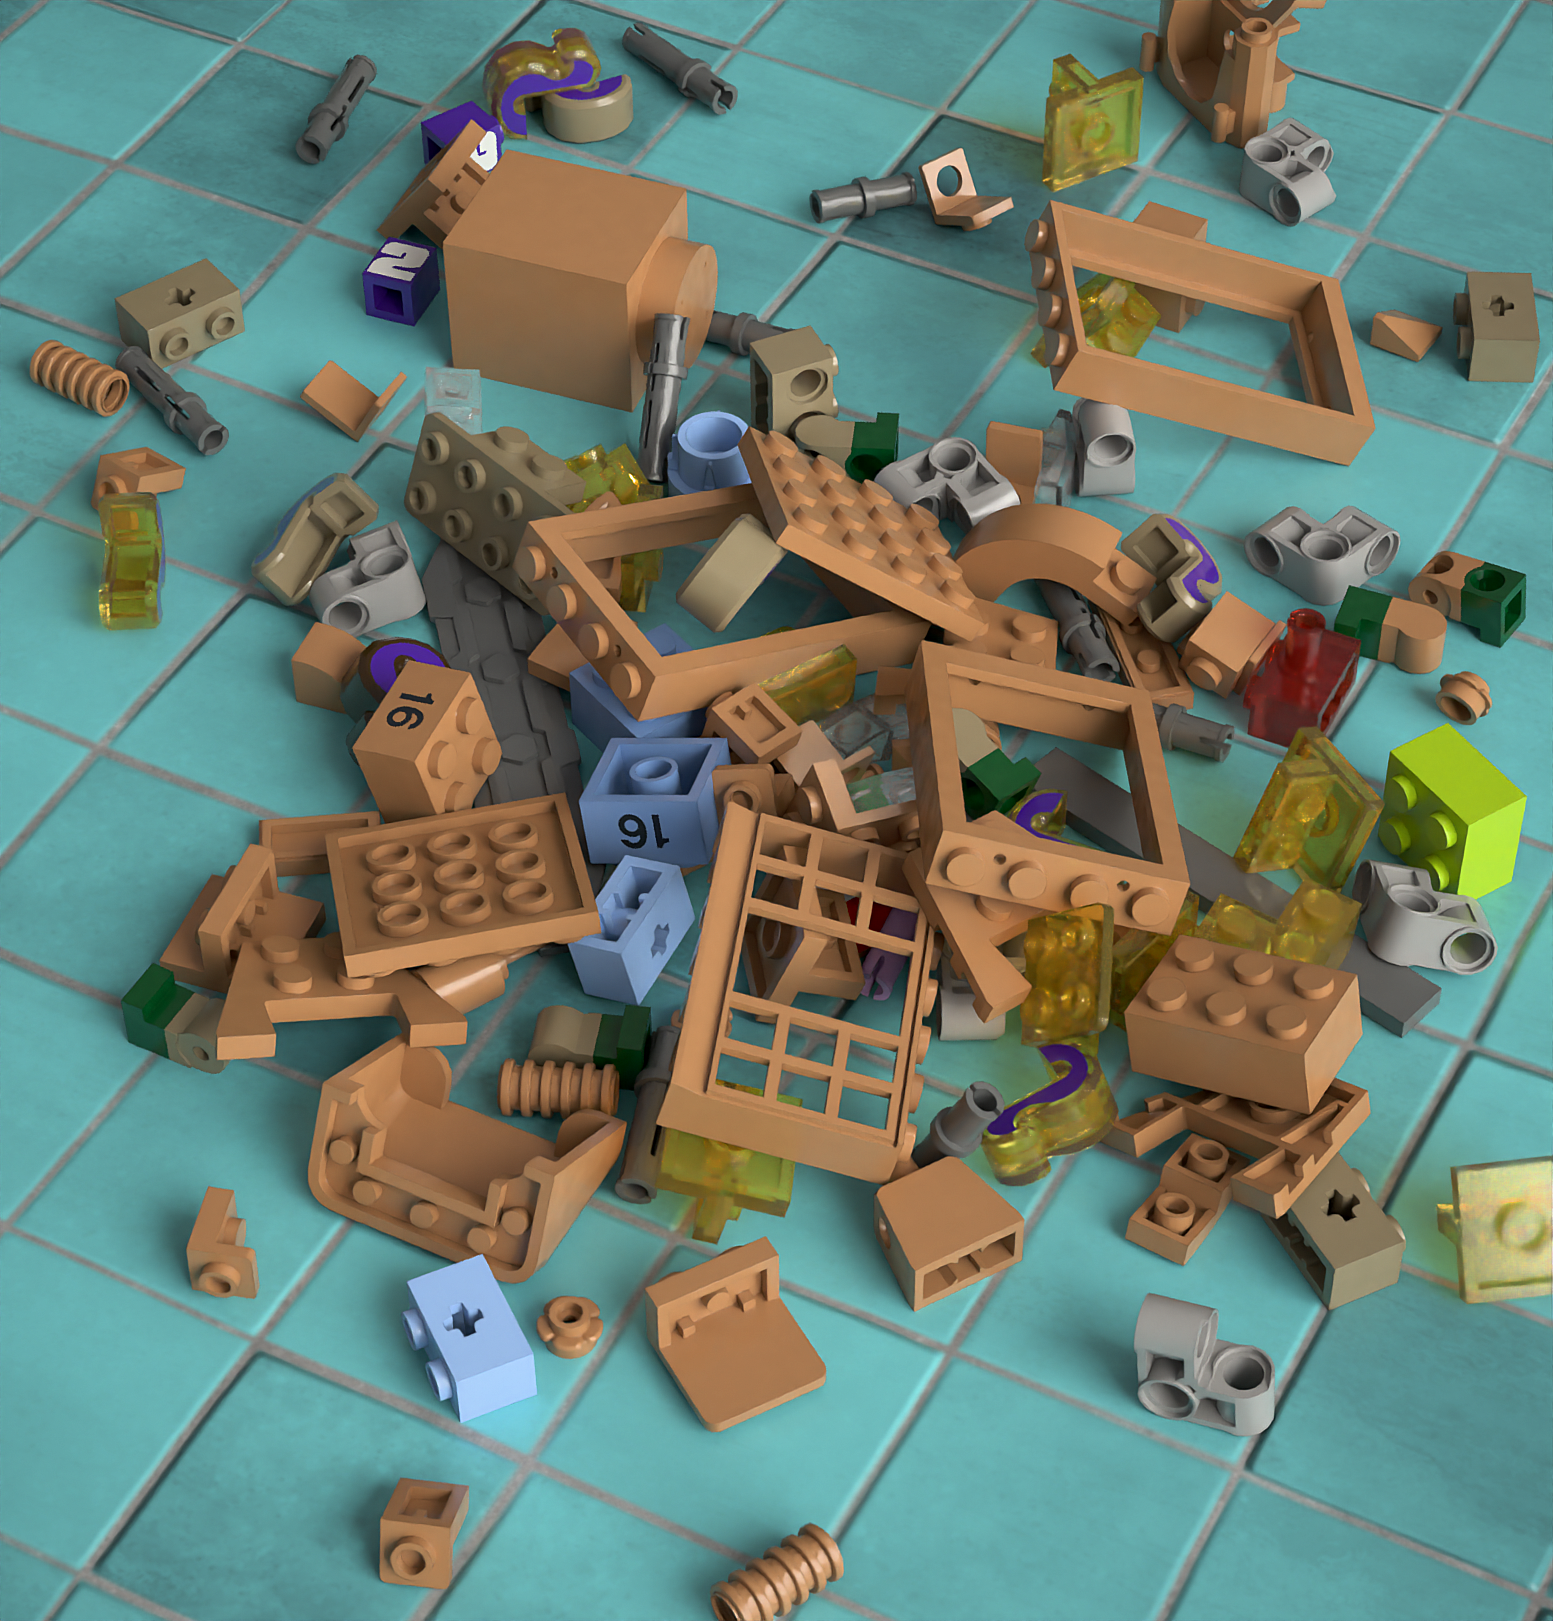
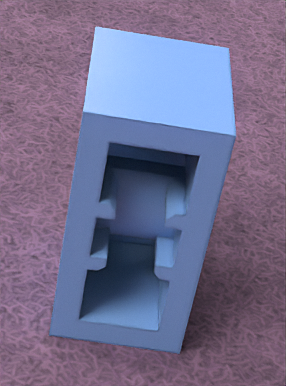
M625 855L595 899L599 913L601 933L584 936L579 941L569 943L568 946L585 994L639 1006L694 922L695 915L679 866Z
M483 1254L407 1281L410 1309L401 1312L405 1333L413 1350L425 1349L430 1361L426 1362L425 1366L432 1390L438 1401L449 1398L460 1423L537 1395L534 1354Z

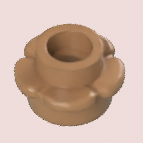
M1463 671L1454 676L1446 674L1440 679L1441 690L1436 695L1435 700L1439 709L1447 717L1463 725H1472L1479 717L1488 714L1489 709L1492 707V699L1489 695L1490 689L1481 677L1472 672Z
M560 1296L552 1299L544 1306V1315L539 1316L536 1322L537 1333L540 1339L545 1342L548 1350L554 1355L565 1359H575L588 1354L595 1347L597 1340L603 1332V1321L598 1318L600 1315L599 1307L592 1300L585 1297ZM565 1321H576L574 1323H564Z

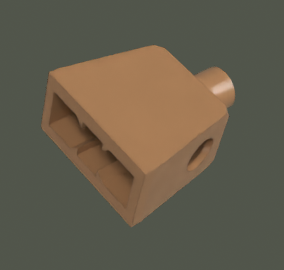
M911 1156L907 1164L897 1161L887 1185L880 1187L874 1194L873 1228L875 1236L909 1306L914 1312L1022 1261L1025 1219L957 1157L947 1156L921 1169Z

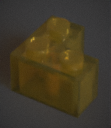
M1305 877L1277 920L1220 893L1192 937L1338 970L1351 949L1362 903Z

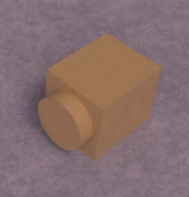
M506 149L443 242L453 370L456 372L633 412L646 391L647 375L643 374L644 363L650 360L654 334V316L656 313L675 314L690 318L684 353V367L689 369L694 364L705 342L715 306L718 265L716 253L711 245L688 240L687 188Z

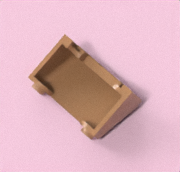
M400 1033L323 1082L308 1165V1184L318 1202L333 1212L456 1263L483 1254L495 1279L511 1284L525 1282L547 1263L616 1163L622 1150L627 1125L626 1121L592 1109H583L576 1111L562 1122L557 1141L554 1143L449 1101L452 1071L446 1057L434 1046L409 1048L403 1033Z

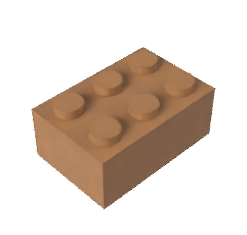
M1181 934L1124 1011L1133 1072L1311 1115L1363 1035L1357 974Z

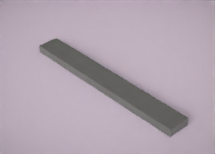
M1057 747L1034 764L1042 774L1027 800L1030 801L1036 796L1046 793L1063 794L1053 812L1047 813L1112 854L1144 860L1132 796L1129 792ZM1178 824L1190 880V886L1184 900L1270 955L1357 974L1361 1013L1401 1038L1440 1003L1442 988L1407 966L1396 965L1379 958L1370 950L1367 941Z

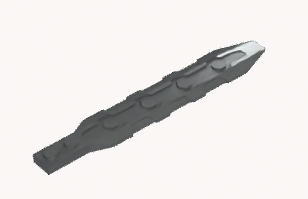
M440 537V542L421 579L430 622L436 624L441 652L450 667L455 670L471 673L502 750L499 765L495 772L488 776L473 800L474 806L479 808L565 792L594 898L596 899L601 891L606 864H591L579 805L584 789L578 766L581 764V755L575 731L568 727L559 687L528 673L527 659L546 636L542 616ZM552 942L536 951L543 957L568 953L570 949L568 944Z

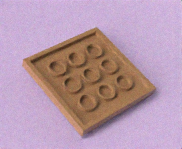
M750 426L747 428L737 445L776 544L970 642L973 641L984 625V622L974 603L975 596L967 588L961 576L963 570L954 562L950 552L951 545L943 538L938 527L940 522L935 515L917 504H911L906 509L903 505L893 501L892 495L879 484L871 480H864L860 484L845 476L846 472L844 469L825 456L818 455L814 460L798 451L797 445L781 433L769 431L766 435Z
M565 792L324 834L348 978L359 976L379 978L399 969L426 964L430 966H446L460 958L488 953L508 955L520 950L522 947L549 942L569 944L581 940L584 936L601 933L598 908Z

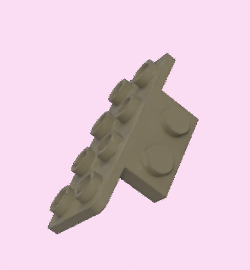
M436 412L427 414L424 417L404 497V506L413 517L540 615L546 616L550 615V613L519 577L512 565L528 521L575 514L565 505L582 501L587 482L568 469L562 459L548 454L529 440L527 433L518 428L503 426L495 431L470 435L445 415Z

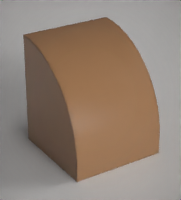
M315 622L291 659L296 701L347 714L340 699L342 678L360 653L367 647L341 629Z

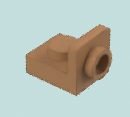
M148 447L100 455L91 505L98 511L99 506H101L105 515L125 526L136 525L139 520L143 498H154L158 493L181 489L186 468Z
M754 682L736 694L726 692L713 701L705 713L707 722L701 738H727L728 746L746 764H768L797 746L803 730Z
M767 763L718 765L712 771L719 826L728 801L760 815L765 813L782 818L795 795L793 775L774 774L772 765Z
M210 1186L207 1188L186 1247L192 1290L207 1292L216 1297L227 1298L237 1296L254 1299L260 1287L256 1252L252 1248L244 1247L246 1221L237 1216L234 1190Z
M400 1478L380 1519L379 1576L383 1582L434 1589L448 1588L452 1579L453 1544L469 1510L468 1485Z

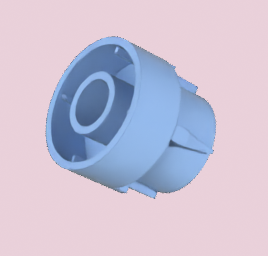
M720 410L717 412L700 413L687 419L680 426L678 434H672V452H669L667 455L668 497L752 483L737 445L748 428L747 424L739 417L721 412Z

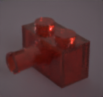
M1302 608L1292 611L1290 618L1287 619L1288 630L1283 640L1279 639L1268 651L1264 673L1262 676L1253 675L1246 688L1243 708L1250 710L1247 735L1314 756L1356 683L1361 640L1325 629V617L1314 609Z

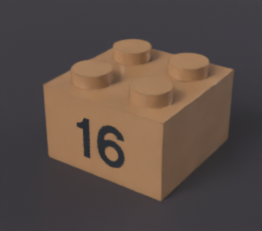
M411 660L407 662L352 747L385 824L471 809L473 800L488 776L497 769L502 755L500 744L471 673Z

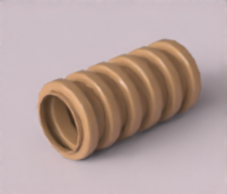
M48 340L42 343L32 356L29 370L30 377L34 383L41 387L45 386L48 390L57 392L62 397L69 398L77 404H82L85 408L94 410L103 417L112 416L117 413L127 399L129 379L125 373L118 369L114 370L111 366L102 364L95 358H89L86 354L77 352L69 346H64L57 340Z
M506 1058L500 1066L498 1075V1108L501 1109L503 1116H512L514 1110H520L523 1117L530 1118L534 1111L541 1112L543 1118L551 1119L554 1112L561 1113L563 1119H567L576 1111L583 1109L597 1110L611 1116H616L619 1102V1072L616 1071L614 1064H605L603 1070H596L594 1063H585L583 1069H578L574 1062L567 1061L563 1068L556 1067L554 1061L546 1060L543 1067L536 1066L534 1060L526 1059L522 1066L517 1065L515 1059Z
M813 1523L803 1525L799 1528L798 1536L794 1534L788 1535L782 1539L780 1547L772 1546L765 1550L763 1559L757 1557L748 1561L745 1571L738 1569L730 1573L728 1583L719 1581L711 1586L710 1600L716 1617L719 1621H773L774 1616L783 1617L790 1613L791 1604L796 1606L802 1605L808 1600L809 1592L812 1594L819 1593L825 1589L827 1581L835 1582L842 1578L844 1567L840 1550L825 1530Z

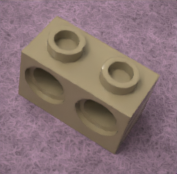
M811 326L750 343L751 427L766 435L769 431H776L794 443L795 429L803 419L814 415L838 417V404L833 393V377L837 376L839 371L837 357L831 345H824Z

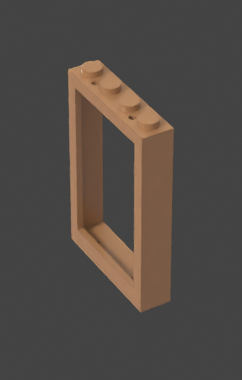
M1053 200L1049 201L1040 218L1034 219L1030 223L1025 235L1024 244L1026 251L1030 255L1032 267L1031 285L1036 289L1039 306L1038 324L1043 328L1046 345L1044 358L1045 363L1050 368L1053 390L1106 404L1118 405L1125 409L1346 466L1352 463L1376 429L1338 279ZM1072 266L1287 323L1307 403L1088 346Z
M752 483L528 521L512 565L519 577L530 588L552 618L560 625L637 722L709 707L720 695L726 692L736 694L754 682L766 694L878 671V666L897 667L914 663L920 641L925 639L932 623L802 557L854 618L662 657L584 562L716 539L741 514L750 513L769 528Z
M921 640L904 691L925 883L1171 936L1188 892L1190 880L1150 691ZM952 708L966 709L973 712L980 719L1123 750L1144 860L966 822ZM998 854L1004 855L1002 858L995 857ZM1121 881H1126V882H1127V883L1124 884V885H1119V884H1118V883L1121 882Z

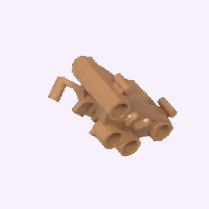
M1161 0L1158 37L1152 32H1146L1142 35L1139 68L1144 72H1150L1154 70L1155 64L1162 85L1211 133V140L1213 142L1223 143L1226 140L1227 143L1237 148H1245L1246 142L1251 138L1267 132L1269 113L1278 112L1285 106L1287 84L1295 78V73L1276 56L1279 37L1300 30V22L1291 13L1297 8L1322 9L1327 0H1272L1265 8L1258 7V5L1268 3L1269 0ZM1232 30L1234 32V35L1230 36L1229 34Z

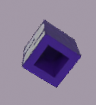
M472 100L422 121L421 132L424 164L426 165L472 119L487 134L470 157L487 172L492 171L502 157L501 144L504 141V134L500 123L494 116L488 115Z
M388 237L362 273L366 315L414 327L441 290L437 248Z

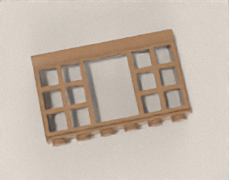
M728 801L713 844L712 852H715L707 879V883L711 885L699 918L698 928L701 929V933L689 966L688 975H691L692 978L678 1019L682 1026L669 1063L668 1071H671L672 1075L657 1115L656 1124L876 1184L887 1185L896 1162L899 1161L907 1164L915 1143L917 1125L907 1123L908 1113H915L923 1090L924 1076L915 1073L916 1064L921 1065L923 1063L930 1041L931 1027L922 1025L923 1016L929 1017L935 1001L938 980L929 978V971H935L938 966L945 936L942 933L933 931L901 869L909 853L765 813L760 815ZM783 845L805 848L807 850L804 866L779 860L776 857ZM756 870L801 882L797 909L752 898ZM818 886L858 897L859 903L855 926L811 914L814 887ZM873 902L916 913L917 919L913 941L869 930ZM748 913L911 957L899 1036L733 991ZM730 1007L776 1020L771 1050L724 1037ZM790 1024L836 1036L831 1066L785 1054ZM850 1040L896 1052L892 1082L845 1070ZM721 1054L768 1066L762 1097L715 1084ZM782 1070L828 1082L823 1113L776 1101ZM842 1087L889 1099L884 1130L838 1118Z

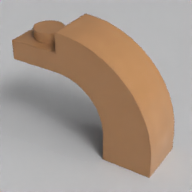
M1052 504L1014 505L991 513L967 533L953 555L954 562L963 570L961 576L967 588L977 598L995 602L1009 586L1026 579H1048L1075 589L1125 626H1128L1138 616L1137 605L1150 594L1157 580L1155 576L1115 548L1123 534L1121 531L1085 512Z

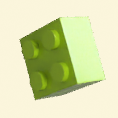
M1446 723L1390 751L1378 837L1390 853L1398 855L1408 866L1426 869L1430 875L1433 891L1467 895L1476 900L1512 881L1527 796L1449 723Z

